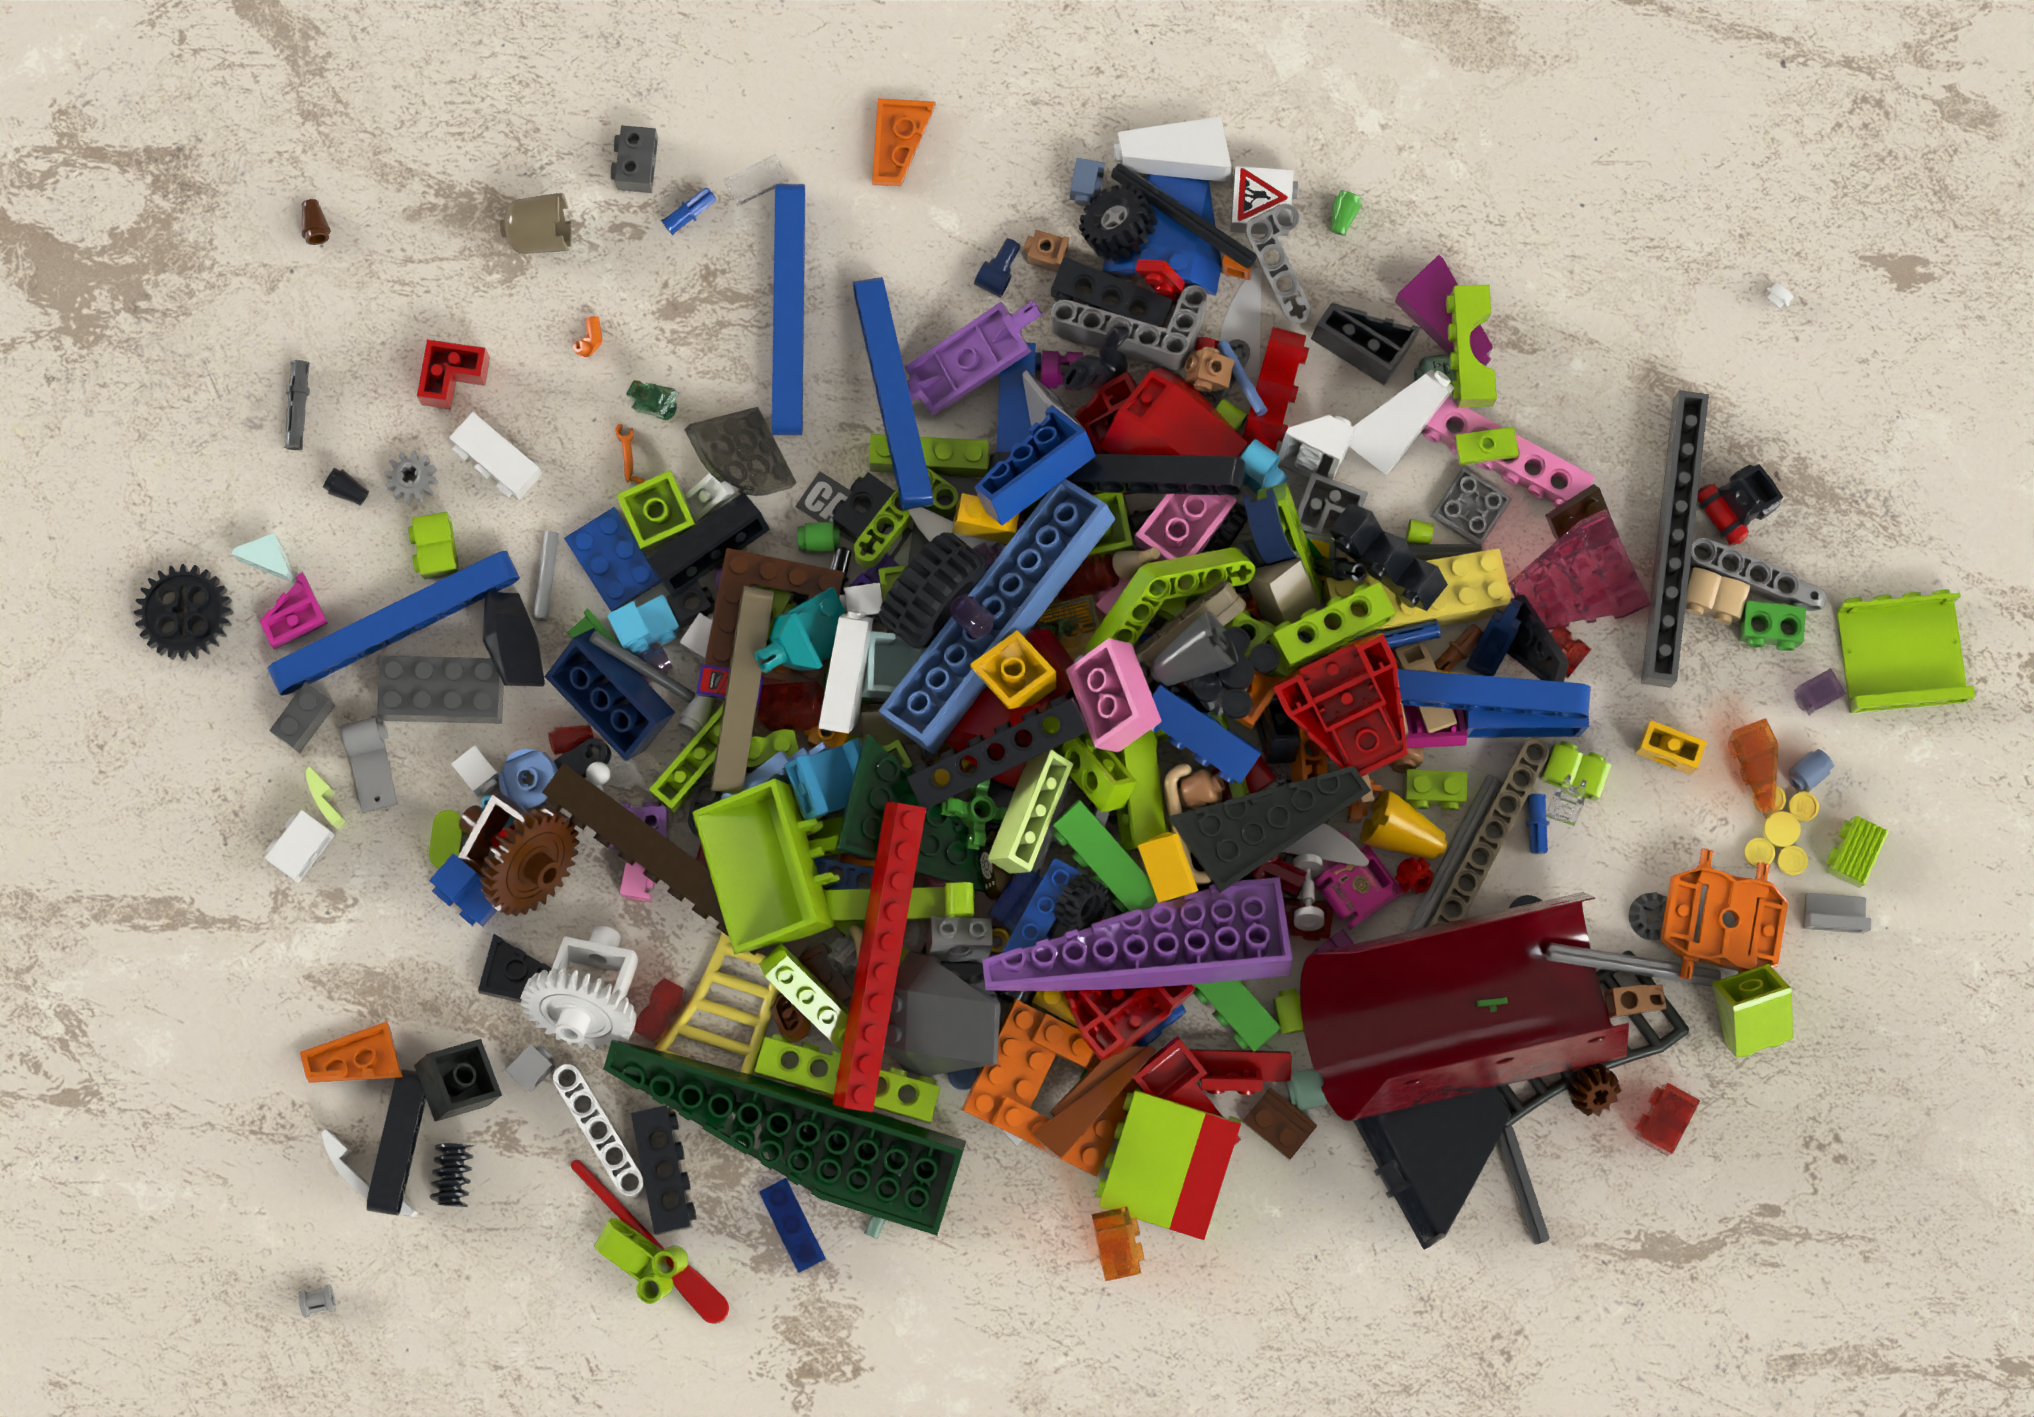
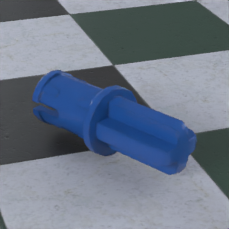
M704 188L686 203L682 201V206L665 219H662L661 222L673 236L675 232L692 219L696 221V216L712 205L716 198L710 189Z
M1530 794L1527 797L1528 821L1525 822L1526 826H1529L1530 852L1532 854H1545L1548 851L1547 826L1550 825V821L1546 820V795Z

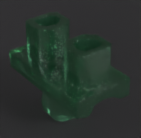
M634 380L626 392V395L635 401L631 408L639 413L653 415L661 420H669L676 413L677 403L675 398H677L679 392L673 388L652 383L643 384L641 381Z

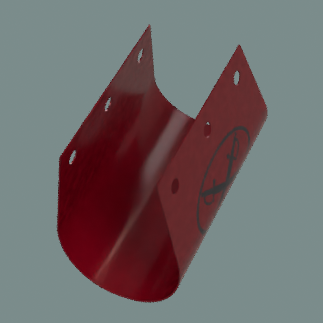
M1580 892L1310 954L1303 964L1300 979L1302 1023L1313 1069L1323 1077L1324 1084L1321 1086V1090L1333 1111L1343 1120L1353 1121L1626 1057L1629 1023L1612 1026L1596 968L1546 959V948L1550 943L1591 949L1582 902L1595 899V897ZM1507 997L1508 1004L1496 1005V1012H1490V1006L1477 1008V1001Z

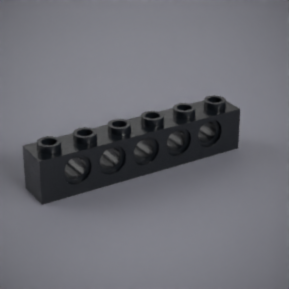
M1062 695L1048 702L1050 708L1041 713L1035 708L1021 715L1023 721L1012 726L1010 721L994 728L995 735L984 739L981 734L967 741L968 748L957 752L954 747L939 755L941 760L932 765L927 760L912 767L913 774L908 776L907 779L920 806L927 809L1088 732V727L1075 698L1072 697L1067 700L1065 695ZM1048 716L1057 718L1060 723V728L1055 733L1048 732L1044 727V720ZM1025 729L1031 733L1032 742L1030 745L1023 746L1019 744L1016 738L1019 730ZM992 743H1000L1004 747L1005 754L1003 758L996 759L991 756L989 747ZM964 756H972L976 759V771L968 772L963 768L962 760ZM937 769H944L949 773L950 781L947 785H941L936 781L935 772Z

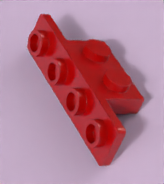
M1189 1049L1207 1072L1200 1079L1201 1090H1206L1210 1094L1237 1091V1093L1242 1095H1252L1255 1091L1262 1092L1263 1082L1291 1081L1292 1054L1289 1051L1254 1052L1252 1050Z

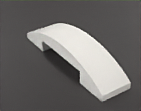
M325 1129L321 1135L331 1162L343 1179L356 1192L367 1199L370 1184L344 1161L353 1151L334 1133ZM403 1199L400 1214L416 1217L419 1212Z

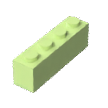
M1051 749L1026 761L987 860L1010 874L1031 872L1073 763Z

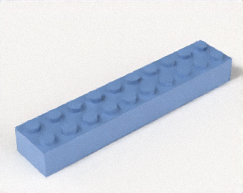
M1064 479L1049 490L878 712L890 726L933 755L936 753L987 686L971 669L970 664L1016 630L1024 637L1115 521V517L1107 504L1067 479Z

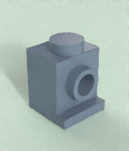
M1076 158L1070 189V200H1074L1076 204L1081 206L1092 205L1091 199L1094 197V194L1100 195L1105 170L1104 162Z

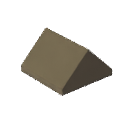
M1301 557L1256 568L1254 577L1247 583L1262 620L1273 624L1275 627L1286 621H1290L1293 624L1301 620L1300 616L1306 611L1316 608L1318 611L1321 607Z

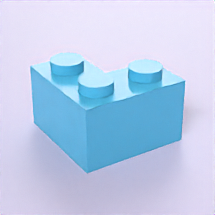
M664 595L636 607L633 601L607 614L622 647L637 657L650 652V647L659 642L664 645L677 638L676 634L681 632Z

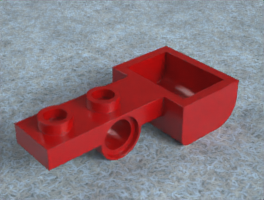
M1178 1036L1156 1052L1133 1077L1145 1093L1223 1117L1196 1084L1197 1081L1207 1074L1206 1070ZM1237 1136L1235 1145L1241 1141L1239 1136Z

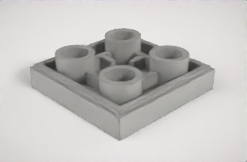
M1463 467L1430 517L1472 544H1480L1482 546L1513 498Z

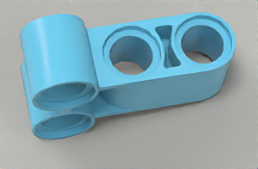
M1257 439L1239 457L1246 462L1243 485L1249 486L1257 496L1258 490L1283 484L1288 480V476L1278 468L1280 456Z

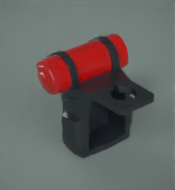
M1758 464L1756 466L1748 465L1735 472L1730 477V482L1718 488L1715 484H1708L1701 487L1698 491L1697 502L1700 505L1699 508L1705 512L1720 533V537L1725 539L1729 546L1742 543L1747 538L1749 533L1747 526L1752 520L1756 518L1762 520L1773 513L1780 506L1783 495L1771 477Z

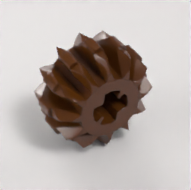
M1598 1064L1596 1067L1594 1065L1587 1066L1584 1071L1578 1069L1579 1075L1570 1078L1572 1085L1567 1088V1091L1570 1095L1571 1103L1576 1109H1579L1587 1116L1592 1113L1600 1116L1603 1109L1610 1111L1611 1103L1619 1102L1616 1095L1622 1090L1618 1084L1617 1076L1602 1064Z

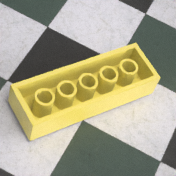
M1500 548L1426 561L1439 567L1448 584L1427 611L1418 607L1410 608L1406 606L1398 596L1380 581L1371 577L1368 572L1361 582L1347 579L1336 581L1329 577L1326 578L1322 587L1325 606L1328 607L1327 602L1340 595H1343L1344 598L1353 595V590L1364 583L1369 582L1371 586L1380 582L1396 614L1392 621L1360 637L1372 635L1377 630H1382V632L1391 631L1437 619L1439 627L1491 618L1497 609L1502 612L1505 611L1512 596ZM1358 606L1350 607L1353 615L1357 617L1365 616L1362 608ZM1329 619L1331 630L1338 629L1337 622Z

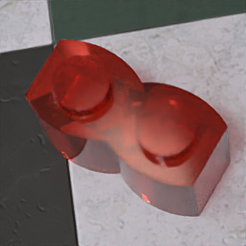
M666 978L659 981L651 993L650 1005L645 1007L637 1017L635 1032L657 1045L671 1027V1018L680 1012L685 1003L686 991L684 988Z

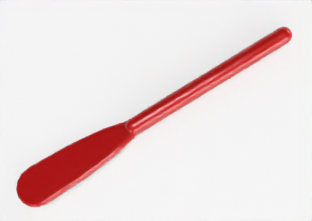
M580 1160L572 1161V1170L621 1221L660 1249H665ZM666 1256L667 1264L674 1268L673 1260ZM687 1265L683 1271L671 1277L673 1285L703 1320L711 1324H717L726 1319L729 1313L727 1300L690 1265Z

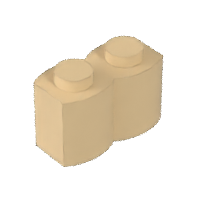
M1693 567L1688 579L1686 611L1698 616H1702L1703 613L1714 616L1716 622L1725 625H1731L1732 622L1737 623L1741 619L1750 585L1736 579L1723 577L1705 569Z

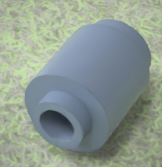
M1817 749L1815 752L1810 751L1788 770L1790 775L1788 780L1796 790L1810 792L1830 775V770L1834 767V764L1824 751Z

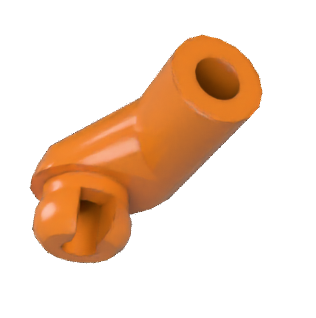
M591 316L585 319L587 335L579 342L576 341L574 343V352L582 358L593 355L602 344L603 339L598 316Z

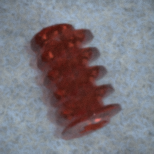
M1095 554L1093 556V563L1089 558H1085L1082 565L1077 568L1057 594L1063 602L1069 603L1077 601V599H1085L1087 595L1093 596L1097 592H1104L1108 588L1116 587L1119 583V576L1113 568V558L1111 555L1105 554L1103 560L1099 554Z

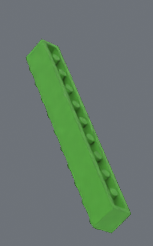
M1076 800L1050 823L1055 829L1051 833L1062 846L1068 844L1075 851L1071 855L1072 858L1082 869L1087 866L1095 874L1092 878L1105 885L1115 896L1112 903L1122 914L1136 909L1144 910L1154 907V904L1158 903L1149 877L1080 800ZM1240 980L1193 984L1195 987L1193 992L1195 997L1203 1005L1209 1002L1215 1009L1212 1013L1213 1017L1222 1027L1228 1024L1235 1034L1231 1037L1243 1050L1248 1047L1255 1052L1281 1028Z

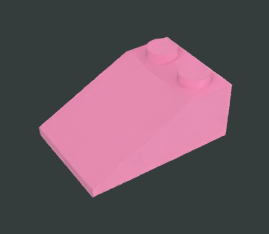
M1166 494L1136 533L1134 543L1144 551L1156 547L1160 552V557L1156 559L1158 561L1200 554L1237 500L1231 495Z

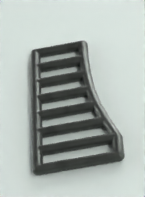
M1629 950L1622 953L1624 955L1635 956L1633 952ZM1600 969L1597 971L1599 983H1604L1608 990L1620 988V984L1613 976L1618 971ZM1634 974L1642 985H1657L1649 976ZM1665 996L1666 1009L1661 1011L1675 1029L1660 1039L1642 1014L1628 1015L1649 1045L1632 1050L1627 1045L1626 1057L1598 1064L1606 1066L1607 1069H1612L1635 1060L1662 1053L1689 1033V1027ZM1587 1066L1581 1068V1070H1586ZM1572 1070L1560 1072L1563 1078L1548 1087L1540 1077L1528 1080L1536 1094L1523 1103L1509 1085L1497 1087L1501 1096L1512 1109L1510 1111L1511 1116L1505 1126H1512L1543 1103L1567 1090L1572 1085L1570 1078L1579 1075L1578 1070L1575 1072Z

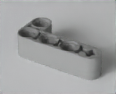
M1280 204L1250 219L1246 224L1245 233L1284 315L1292 323L1300 324L1309 318L1311 307L1278 239V236L1291 231L1299 223V213L1290 204ZM1283 209H1289L1293 213V221L1286 226L1281 225L1277 219L1279 212ZM1257 222H1263L1267 227L1266 235L1260 239L1254 238L1251 235V227ZM1268 249H1276L1279 252V260L1274 265H1268L1264 262V254ZM1288 275L1291 277L1292 286L1289 290H1278L1276 282L1280 276ZM1297 290L1299 295L1293 297L1299 306L1304 304L1305 307L1301 310L1302 315L1300 317H1297L1295 314L1290 315L1289 311L1293 309V306L1289 299L1285 302L1282 300L1283 297L1292 296Z

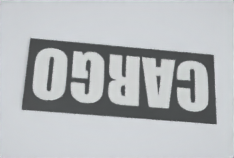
M819 471L795 507L818 522H833V509L840 500L846 501L852 492ZM860 502L855 506V510L863 513L868 511L871 505L867 502ZM882 524L877 530L882 534H889L894 528L890 524ZM907 527L887 552L893 559L912 533V529ZM840 530V536L855 544V540ZM873 545L869 550L864 551L873 555Z

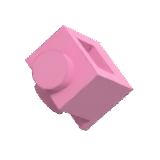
M626 862L620 895L622 898L652 903L653 896L651 893H648V889H654L655 882L642 874L646 868L637 862L633 866Z

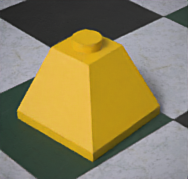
M1018 630L970 664L971 669L1008 709L1032 706L1056 689V671Z

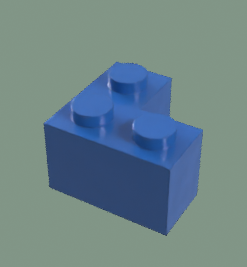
M454 853L429 880L435 886L432 892L449 907L453 903L462 909L459 915L471 926L477 922L484 927L498 911L485 899V894L481 890L482 886H484L480 882L481 877Z

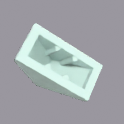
M274 533L233 549L232 555L238 561L292 582L294 576L280 540Z

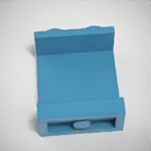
M858 738L852 739L841 746L810 756L806 754L784 764L805 820L814 819L846 808L861 750Z

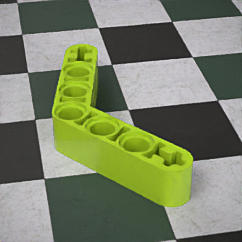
M1226 548L1141 566L1087 643L1085 654L1091 652L1108 638L1131 643L1134 646L1166 599L1208 592L1224 580H1228L1232 586L1246 584L1255 575L1254 564L1240 549Z

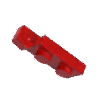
M1137 259L1135 271L1156 293L1173 299L1172 304L1177 305L1180 295L1184 290L1185 281L1166 261Z

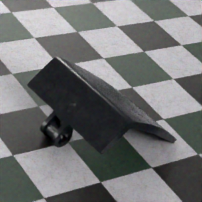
M1497 1087L1353 1120L1378 1166L1374 1173L1376 1176L1379 1175L1388 1191L1386 1192L1387 1197H1395L1424 1250L1446 1237L1511 1116V1112Z

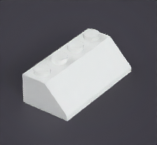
M1330 415L1290 427L1285 433L1279 452V465L1309 480L1312 472L1334 479L1356 428L1351 426L1349 420L1341 416H1335L1334 418Z

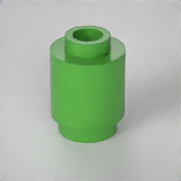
M833 522L805 523V526H798L797 528L799 550H806L807 553L835 551V545H840V528L834 527Z

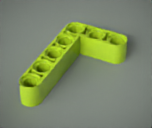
M946 883L944 887L912 888L907 920H928L931 916L972 918L974 915L973 883ZM870 889L824 891L833 922L865 921Z

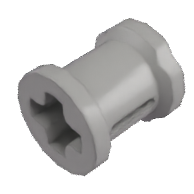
M330 1284L325 1285L324 1289L316 1291H299L300 1309L304 1318L310 1317L311 1313L320 1311H336L335 1296Z

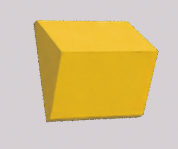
M1164 832L1138 845L1158 903L1199 891L1178 833Z

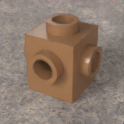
M1203 347L1201 350L1192 352L1187 358L1184 381L1194 384L1195 389L1204 392H1210L1211 390L1215 392L1228 388L1235 360L1220 355L1218 349Z

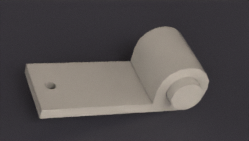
M377 717L342 725V738L346 751L350 756L361 812L367 813L398 805L384 739H388L385 722H379Z

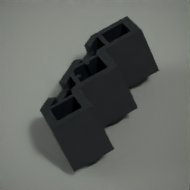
M1350 503L1329 528L1330 533L1335 539L1334 544L1340 551L1346 553L1357 563L1364 564L1366 571L1371 577L1380 581L1410 608L1418 607L1427 611L1448 585L1438 566L1416 558L1406 540L1382 530L1376 517L1370 510Z

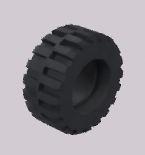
M943 532L940 536L937 535L913 557L912 561L903 569L901 575L895 580L892 588L886 594L885 601L881 604V610L879 611L882 624L913 648L923 649L929 646L986 573L987 563L985 558L954 533Z

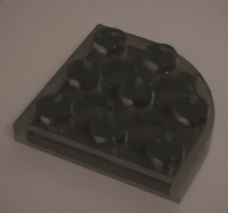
M758 407L689 424L684 429L700 461L709 473L719 482L726 481L738 488L737 492L739 493L744 492L746 495L764 496L791 489L797 483Z

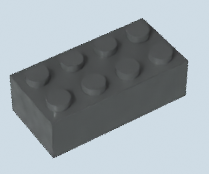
M380 655L377 715L382 721L502 724L504 684L491 658Z

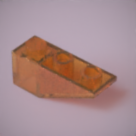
M1764 718L1733 730L1729 737L1728 749L1734 759L1738 758L1742 767L1740 769L1741 777L1746 785L1750 784L1754 793L1752 798L1758 812L1762 811L1767 819L1770 818L1775 810L1779 744L1767 719Z

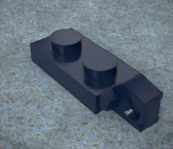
M1511 598L1504 612L1496 610L1473 650L1466 667L1484 676H1495L1520 628L1521 621L1515 617L1520 610L1521 602Z

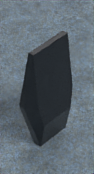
M488 592L484 603L483 643L504 686L543 687L545 679L539 641L519 593Z

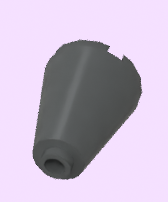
M1208 611L1198 616L1152 660L1153 667L1150 668V671L1158 684L1163 683L1165 686L1174 685L1230 668L1238 663V655L1232 640H1226L1223 634L1226 630L1215 615Z

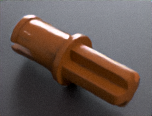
M1472 624L1455 642L1450 641V647L1434 662L1436 669L1450 672L1462 659L1466 660L1468 658L1467 654L1478 643L1483 631L1477 625Z

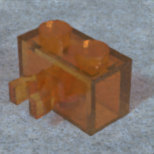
M1128 1207L1091 1214L1105 1281L1141 1274L1139 1261L1145 1260L1141 1242L1136 1243L1135 1236H1139L1140 1231L1137 1218L1130 1217Z

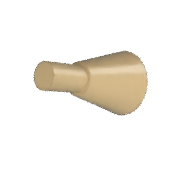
M1156 547L1145 551H1118L1113 556V568L1120 578L1130 579L1141 566L1158 559L1160 552Z

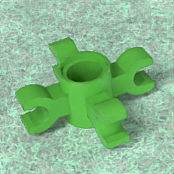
M990 779L970 788L972 795L969 802H963L954 798H948L947 802H941V815L960 816L964 825L969 827L966 847L969 849L979 850L980 846H985V823L990 821L1001 825L1008 809L996 807L995 802L987 796ZM974 806L981 810L982 818L976 815Z

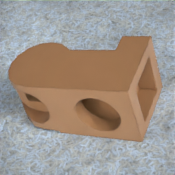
M1662 984L1612 988L1604 992L1605 1004L1610 1019L1666 1009Z

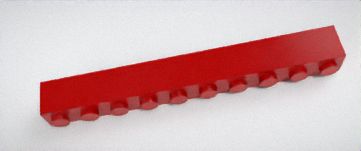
M886 802L832 1103L843 1108L873 1112L925 820L926 808L896 802Z

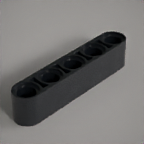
M401 1069L403 1077L395 1078L366 1207L367 1211L396 1216L400 1214L426 1103V1097L417 1072Z

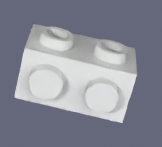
M303 810L298 815L295 813L288 819L284 826L286 831L279 839L275 838L266 849L268 854L264 858L297 883L303 879L335 837L334 833Z

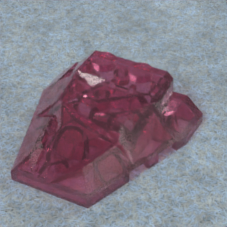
M1607 508L1575 524L1508 583L1514 596L1521 594L1526 596L1548 630L1569 627L1570 622L1580 620L1594 623L1596 618L1613 615L1614 619L1624 618L1651 605Z

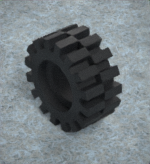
M1236 502L1206 546L1213 551L1230 548L1248 520L1246 508Z
M1085 874L1075 875V879L1071 878L1068 881V886H1063V894H1058L1057 899L1060 901L1055 903L1054 908L1057 911L1054 912V916L1057 917L1056 921L1071 930L1077 929L1080 931L1091 927V924L1097 922L1098 917H1103L1104 914L1101 912L1107 908L1108 904L1105 901L1109 900V895L1106 894L1109 891L1105 885Z

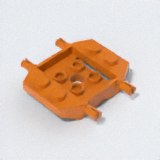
M1702 848L1699 865L1696 869L1673 875L1670 878L1660 941L1681 958L1682 965L1679 978L1692 980L1694 963L1697 962L1738 971V974L1769 964L1772 968L1777 967L1788 901L1773 883L1767 881L1770 864L1758 862L1755 879L1736 877L1711 868L1714 851ZM1707 885L1698 943L1693 940L1702 887ZM1725 912H1730L1735 918V924L1732 928H1728L1723 924L1722 916Z

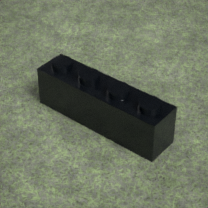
M743 492L648 557L646 561L669 594L674 597L722 564L726 548L741 551L767 533L770 528L759 509Z

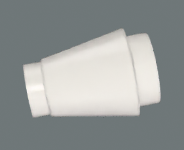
M696 695L679 715L680 721L678 726L683 731L696 736L708 722L716 698Z

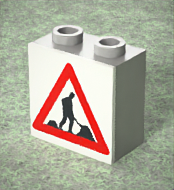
M1236 166L1233 176L1230 232L1245 233L1246 224L1253 217L1280 204H1290L1292 206V199H1297L1298 181H1293L1294 170ZM1289 209L1281 210L1277 217L1278 222L1284 226L1289 225L1293 221L1292 211ZM1257 222L1251 227V233L1266 234L1267 227L1263 222ZM1286 232L1281 236H1288L1289 232Z

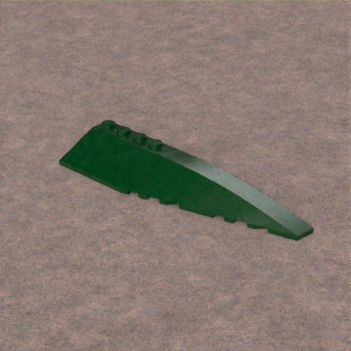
M612 1039L603 1070L633 1088L644 1091L658 1103L666 1104L679 1112L680 1116L687 1120L691 1119L701 1125L705 1131L745 1155L749 1154L761 1161L760 1164L770 1170L773 1168L786 1176L787 1180L797 1186L798 1184L811 1191L812 1195L821 1200L936 1236L938 1235L966 1145L965 1140L876 1112L843 1108L832 1104L833 1099L792 1086L710 1063ZM899 1153L905 1158V1161L897 1163Z

